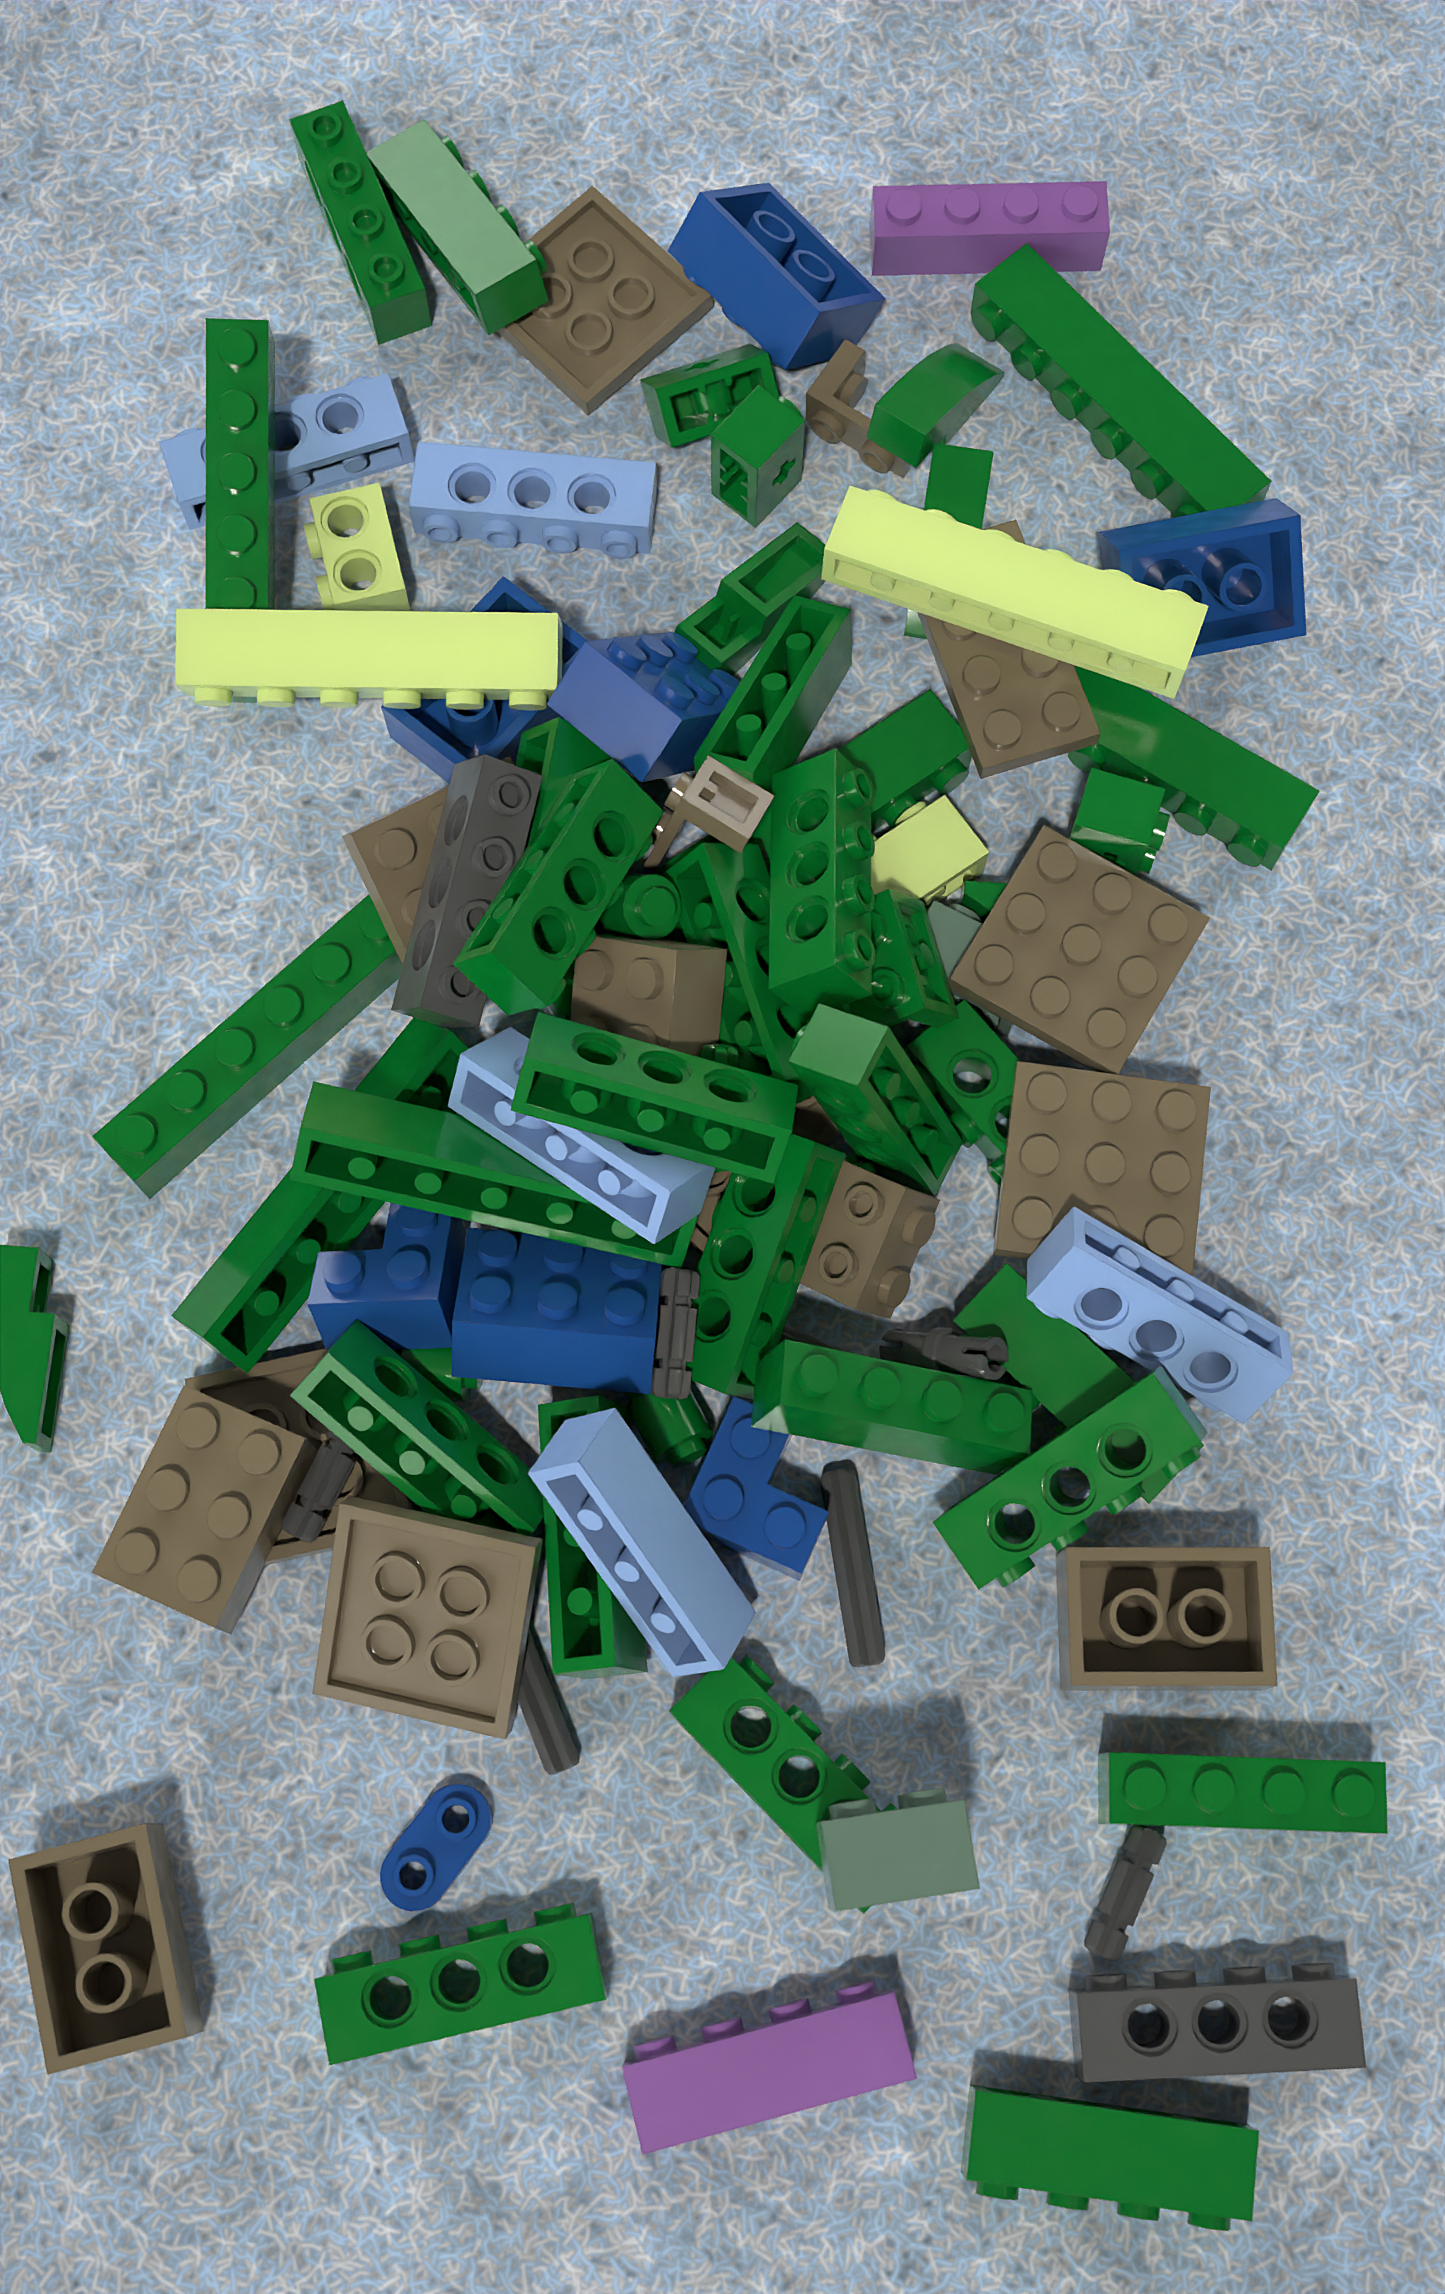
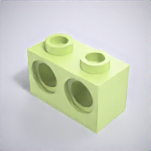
M380 483L309 498L314 522L303 524L312 560L323 558L326 575L316 577L323 610L411 611ZM355 528L360 530L351 537L338 536L346 529ZM359 581L373 582L370 587L364 590L355 591L349 589Z

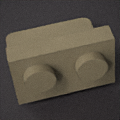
M843 1161L800 1284L855 1310L891 1319L894 1309L902 1303L909 1291L911 1282L910 1271L918 1252L932 1236L936 1223L935 1212L940 1200Z

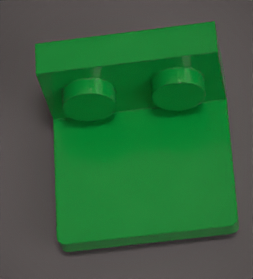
M886 889L876 894L875 907L871 911V936L876 955L875 963L872 966V995L834 1009L888 1026L889 1028L908 1019L937 1028L959 1019L924 902L892 889Z

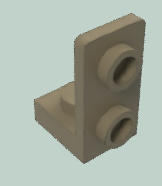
M845 339L806 392V421L809 422L812 431L822 440L831 444H837L841 441L858 451L860 459L872 470L882 474L891 471L904 479L910 470V464L866 438L871 419L854 409L861 399L868 379L864 377L865 350Z
M707 756L695 778L683 771L664 805L672 809L674 813L663 807L664 813L650 834L653 837L652 845H654V848L644 866L655 872L685 820L741 853L774 795L712 757Z

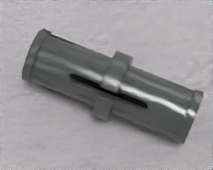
M937 1327L929 1333L892 1328L887 1330L882 1340L891 1343H901V1348L880 1346L879 1348L880 1359L955 1375L983 1377L989 1380L1001 1378L1006 1368L998 1365H988L987 1360L1008 1362L1009 1355L1006 1343L999 1337L961 1336L957 1331L944 1327Z

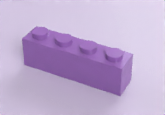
M1107 181L873 186L869 224L872 276L989 273L1026 243L1056 272L1101 271L1110 235Z
M869 1980L835 1990L838 2003L811 2010L809 1999L804 1998L769 2008L771 2022L744 2029L740 2016L701 2027L704 2040L676 2047L674 2035L634 2045L636 2059L625 2061L622 2065V2071L642 2155L917 2079L895 1992L891 1989L878 1992L876 1981Z

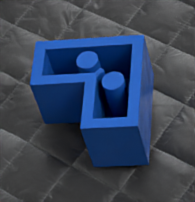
M390 1203L382 1249L318 1252L307 1305L326 1350L328 1351L356 1319L392 1350L452 1348V1320L467 1237L463 1219Z
M733 1396L684 1504V1508L705 1539L800 1581L829 1512L771 1486V1482L792 1435L751 1427L753 1404Z

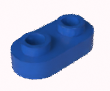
M463 1784L445 1786L432 1795L387 1854L381 1866V1887L385 1896L393 1905L406 1911H420L434 1906L443 1898L490 1834L493 1823L492 1809L488 1800L480 1791ZM456 1805L464 1807L469 1814L467 1827L459 1833L451 1832L445 1825L447 1811ZM411 1862L420 1863L426 1870L425 1883L416 1890L408 1888L402 1879L404 1868Z

